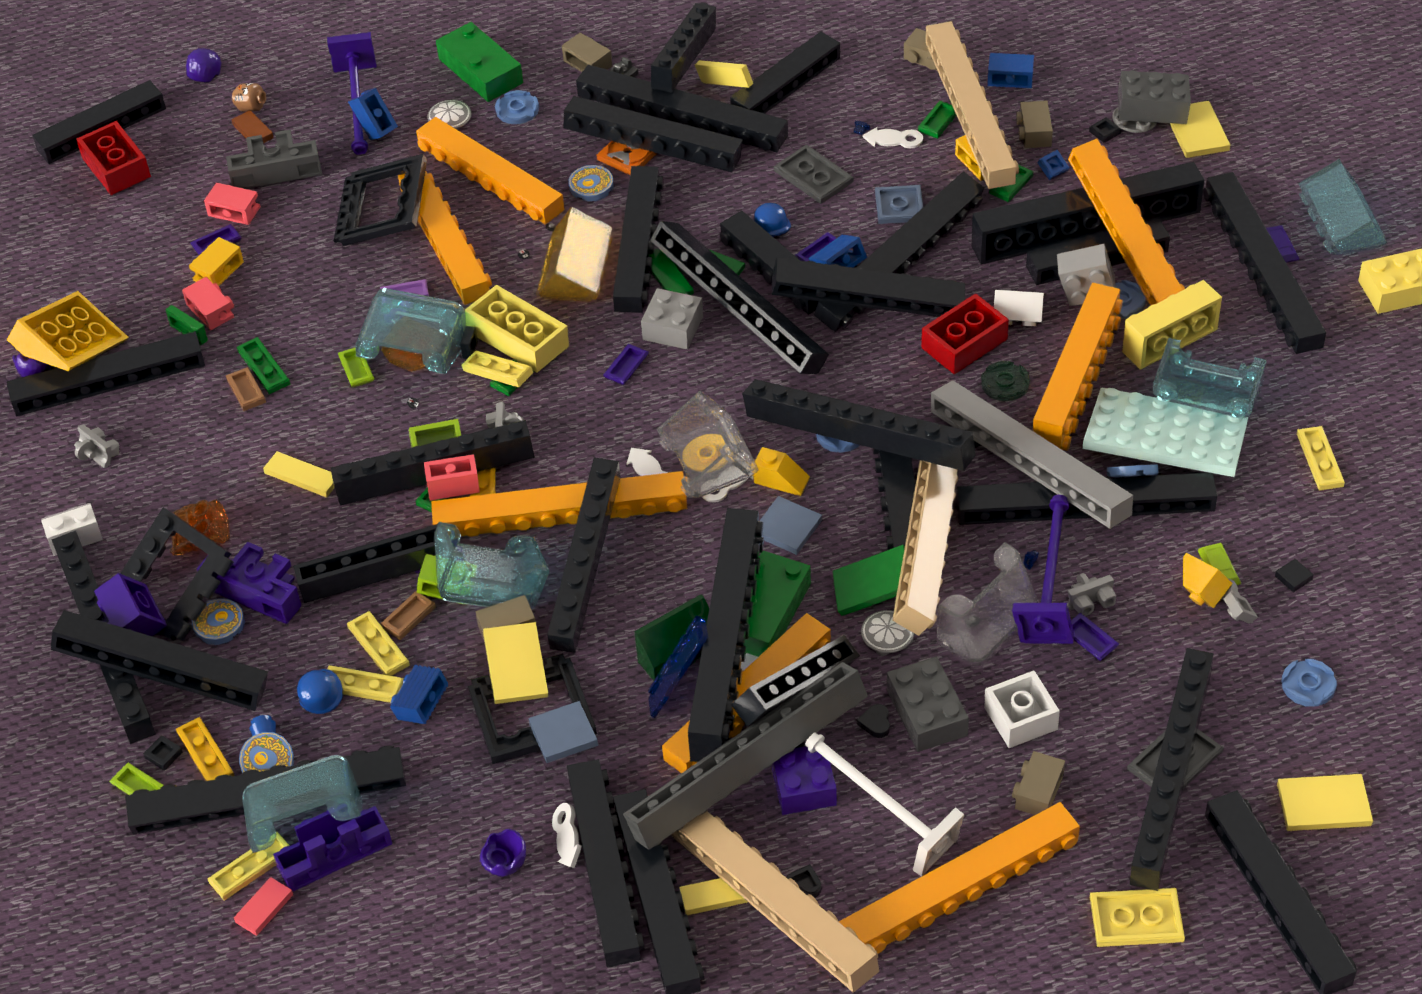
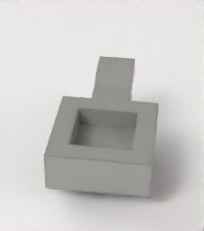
M1229 579L1233 584L1221 600L1225 601L1229 607L1227 611L1233 619L1252 623L1258 616L1247 599L1239 594L1236 583Z

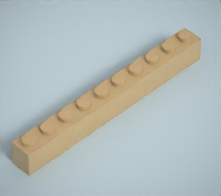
M952 21L926 26L927 48L988 189L1015 184L1016 174L1019 173L1018 163L1016 160L1013 161L1011 147L1005 143L1004 131L999 129L998 118L996 115L993 116L991 102L986 100L985 89L979 84L978 73L973 71L972 59L967 57L965 44H961L959 30H955Z
M922 460L919 462L892 621L918 636L927 628L930 629L937 619L935 613L940 600L938 594L943 581L941 574L945 566L944 555L948 548V543L946 542L951 529L949 522L953 514L952 503L956 496L954 490L958 481L957 469Z
M706 811L685 824L682 829L671 834L688 851L853 993L879 972L878 953L870 944L865 945L859 940L856 933L850 927L845 928L840 924L831 911H825L821 908L812 895H806L802 892L793 879H787L783 876L774 863H768L764 860L755 847L750 848L744 843L742 837L735 831L731 832L718 816L713 817Z

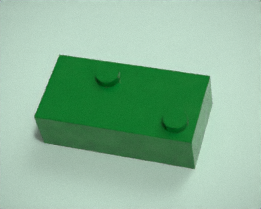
M472 22L436 40L439 60L487 102L523 84L521 64Z
M764 550L759 556L761 560L760 572L755 577V580H757L756 595L752 596L751 601L753 602L752 618L749 617L748 624H750L749 638L745 640L744 644L746 646V653L757 657L786 632L811 585L810 565Z

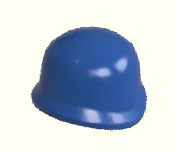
M765 203L755 210L753 220L772 237L790 230L791 223L786 216L785 210L780 205Z
M328 669L312 670L300 678L297 685V693L300 705L306 711L314 714H324L333 711L340 704L343 688L339 677L333 671Z

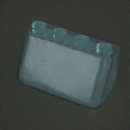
M1340 159L1298 183L1302 190L1299 195L1306 206L1309 204L1310 208L1307 209V212L1313 221L1317 220L1318 224L1315 225V228L1321 237L1325 236L1326 240L1323 241V244L1329 253L1334 252L1336 255L1380 248L1388 243L1361 189Z

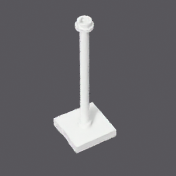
M813 733L805 743L809 752L814 753L817 751L924 838L918 846L913 871L922 877L958 840L964 814L955 807L936 828L931 830L824 743L825 737L822 734Z

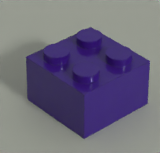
M118 573L94 591L98 598L97 604L106 614L109 624L149 636H154L167 626L147 585Z
M807 746L795 748L792 752L785 754L772 764V773L782 815L837 806V788L831 764L817 751L811 753L808 751Z

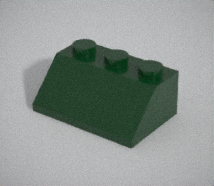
M702 594L634 631L638 663L655 683L661 679L670 678L675 671L684 666L689 667L701 657L709 614V606Z

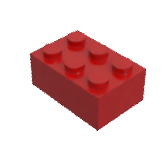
M117 121L76 139L82 159L110 195L151 177L146 157Z
M975 293L922 328L921 348L955 375L1008 339L1009 319Z

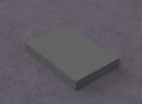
M807 144L774 166V172L820 204L854 182L853 176Z
M1198 729L1183 789L1214 761L1224 749V747ZM1165 731L1127 766V770L1150 787H1152Z

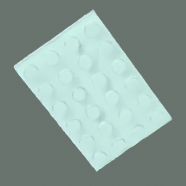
M1101 388L1083 440L1082 449L1234 477L1249 414L1236 410L1217 409L1213 406L1195 405L1187 401L1167 400L1164 397L1145 396L1137 392L1129 393L1118 391L1114 388Z

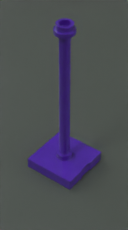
M371 32L327 37L333 71H349L351 99L359 97L358 70L377 67ZM352 110L355 140L351 143V149L356 155H361L367 152L368 143L363 139V127Z
M1055 495L1049 504L1050 509L1053 510L1041 603H1013L1012 613L1017 624L1021 643H1074V631L1067 603H1052L1063 512L1069 508L1066 496Z

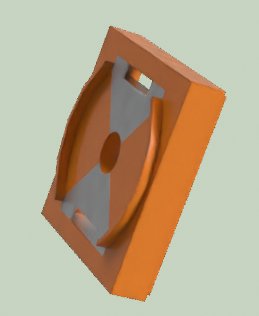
M610 141L597 154V160L630 175L631 166H645L657 153Z

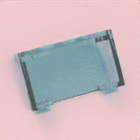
M382 288L373 297L355 346L356 357L373 359L379 353V346L422 354V361L427 369L436 373L446 374L461 352L460 341L466 328L464 308L455 301Z
M1168 338L1153 383V393L1158 399L1239 419L1251 415L1263 386L1267 360L1254 357L1251 365L1246 366V363L1241 362L1239 370L1193 360L1191 359L1192 351L1187 350L1185 353L1180 348L1181 340Z
M438 523L434 534L437 588L442 599L448 602L490 607L525 595L530 608L532 609L536 606L550 571L535 537L525 535L514 536L508 541L504 550L461 544L459 543L461 534L458 527L450 523Z
M332 755L254 782L246 787L242 796L247 836L253 853L267 849L274 843L276 830L273 823L325 804H327L333 818L339 821H346L361 816L363 806L350 764L346 758L340 755Z

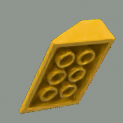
M76 291L18 319L7 341L26 357L70 371L125 342L129 337L79 291Z

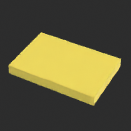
M1209 101L1192 103L1190 105L1187 124L1170 123L1186 158L1230 151V143Z
M536 622L483 629L495 704L548 697Z
M1362 774L1278 779L1277 787L1287 831L1372 826L1373 819Z
M1176 888L1158 889V891L1146 889L1090 893L1097 947L1184 942L1185 936Z

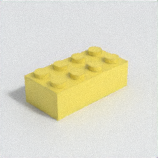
M1422 249L1362 262L1358 281L1377 314L1422 304Z
M1202 280L1188 286L1177 294L1170 295L1167 299L1149 306L1138 314L1131 315L1125 321L1122 352L1141 370L1218 329L1222 297Z
M495 285L464 310L466 326L476 327L477 338L517 360L519 363L531 366L532 370L536 373L569 347L567 325L498 285Z

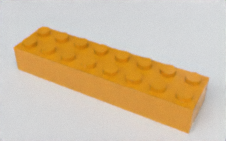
M1092 282L1034 416L1033 431L1062 450L1068 451L1070 447V434L1076 432L1079 423L1077 417L1078 415L1082 416L1085 410L1086 401L1084 400L1085 398H1090L1092 394L1093 384L1091 383L1098 380L1100 367L1098 366L1105 363L1107 350L1105 349L1112 346L1114 339L1113 330L1118 331L1121 317L1118 314H1120L1123 300L1119 299L1120 289Z

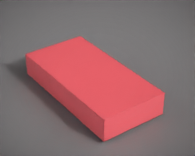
M270 877L234 917L235 923L257 936L293 896L292 890Z

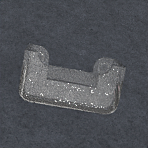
M702 391L697 392L657 428L661 437L659 440L660 444L667 451L672 450L677 454L687 475L681 479V489L689 498L703 497L748 479L758 471V467L733 418L724 408Z
M1006 542L994 553V563L1000 568V574L972 601L963 595L955 594L947 597L938 606L937 644L972 667H980L988 663L1018 633L1017 624L1012 613L1013 603H1039L1019 551Z

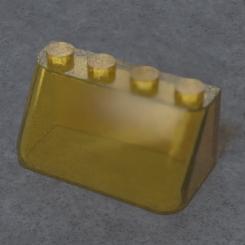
M571 207L555 227L549 239L536 295L551 300L590 302L592 299L596 300L601 291L599 283L605 274L603 266L609 256L606 252L612 242V237H610L612 227Z

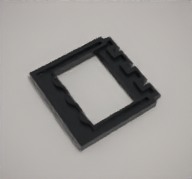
M420 154L352 172L351 176L346 177L333 241L346 246L416 228L427 165L425 155ZM405 173L400 186L402 195L398 197L397 203L399 212L395 215V218L359 227L366 183Z
M163 507L120 574L139 582L147 579L152 571L151 566L155 559L162 556L166 550L165 544L171 536H175L176 533L208 554L167 619L164 618L167 626L159 631L170 640L174 641L178 638L183 641L193 626L188 622L189 619L196 621L207 605L202 600L203 597L211 599L221 583L216 577L218 574L225 577L234 561L229 559L231 556L230 552Z
M563 653L545 658L546 664L543 666L546 683L563 679L571 703L580 701L596 735V726L571 658L565 659ZM488 674L471 679L472 685L468 686V690L492 764L540 751L541 749L531 727L520 729L515 735L506 736L502 734L498 736L487 700L494 698L490 676Z

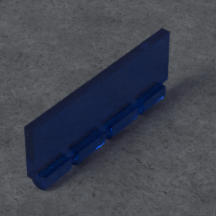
M695 616L686 630V634L682 636L673 650V654L669 656L660 670V674L656 676L649 687L648 692L651 695L648 699L651 717L656 718L707 640L708 633L704 618Z

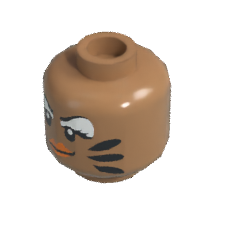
M242 83L233 91L232 101L240 111L247 112L251 110L256 112L260 111L266 102V93L257 83Z

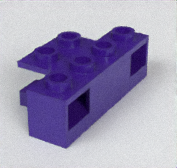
M247 542L234 559H231L234 563L225 577L219 574L216 577L221 583L214 593L288 624L301 607L297 587L291 585L295 577L286 573L291 567L290 559L275 553L272 556L273 561L269 565L259 561L264 555L263 548ZM204 559L203 562L198 566L197 571L200 569V567H201L202 564L204 563L205 559Z
M345 802L294 826L299 842L282 848L274 853L273 856L287 887L294 892L392 845L389 829L376 806L362 810L350 817L348 806Z

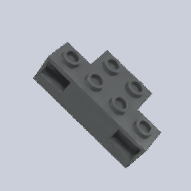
M289 129L275 132L277 143L274 148L268 149L263 144L262 135L246 137L247 153L226 156L232 186L248 189L322 175L316 141L312 140L293 144L291 130Z

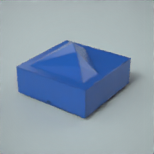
M1058 150L1040 158L1037 162L1049 180L1070 169Z

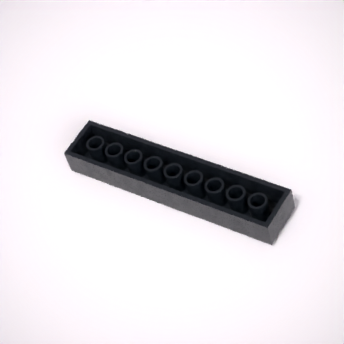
M1194 161L1121 178L1123 185L1125 184L1129 188L1132 201L1139 206L1142 214L1141 217L1144 221L1160 218L1161 222L1197 214L1201 211L1205 180ZM1083 187L973 213L971 246L982 265L1027 254L1028 250L1107 231V228Z
M727 508L688 727L690 761L699 762L731 739L729 738L730 731L734 730L735 715L733 714L734 708L731 704L739 697L737 685H741L742 682L741 662H745L746 646L744 644L745 640H748L750 632L748 619L749 617L752 618L753 602L751 601L752 596L756 595L757 580H755V577L760 572L761 560L759 553L763 552L764 537H762L763 522L759 521V511Z

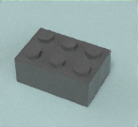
M1134 70L1121 71L1118 86L1119 120L1187 124L1191 105L1189 75L1137 72Z
M937 656L887 672V692L917 752L968 736L969 717Z

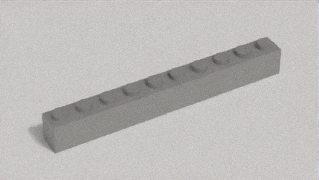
M952 380L931 392V412L955 428L973 432L974 441L1057 495L1066 496L1069 503L1109 529L1132 516L1133 495L970 392L965 387Z

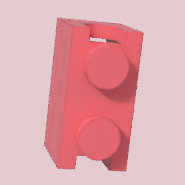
M216 183L204 200L208 216L246 225L250 224L261 207L260 204L255 202L258 196L256 191Z
M207 277L182 289L186 305L210 331L234 318V314L231 312V309L234 308L232 300L229 296H224L220 287L216 283L213 284Z
M474 454L424 462L430 500L480 493Z

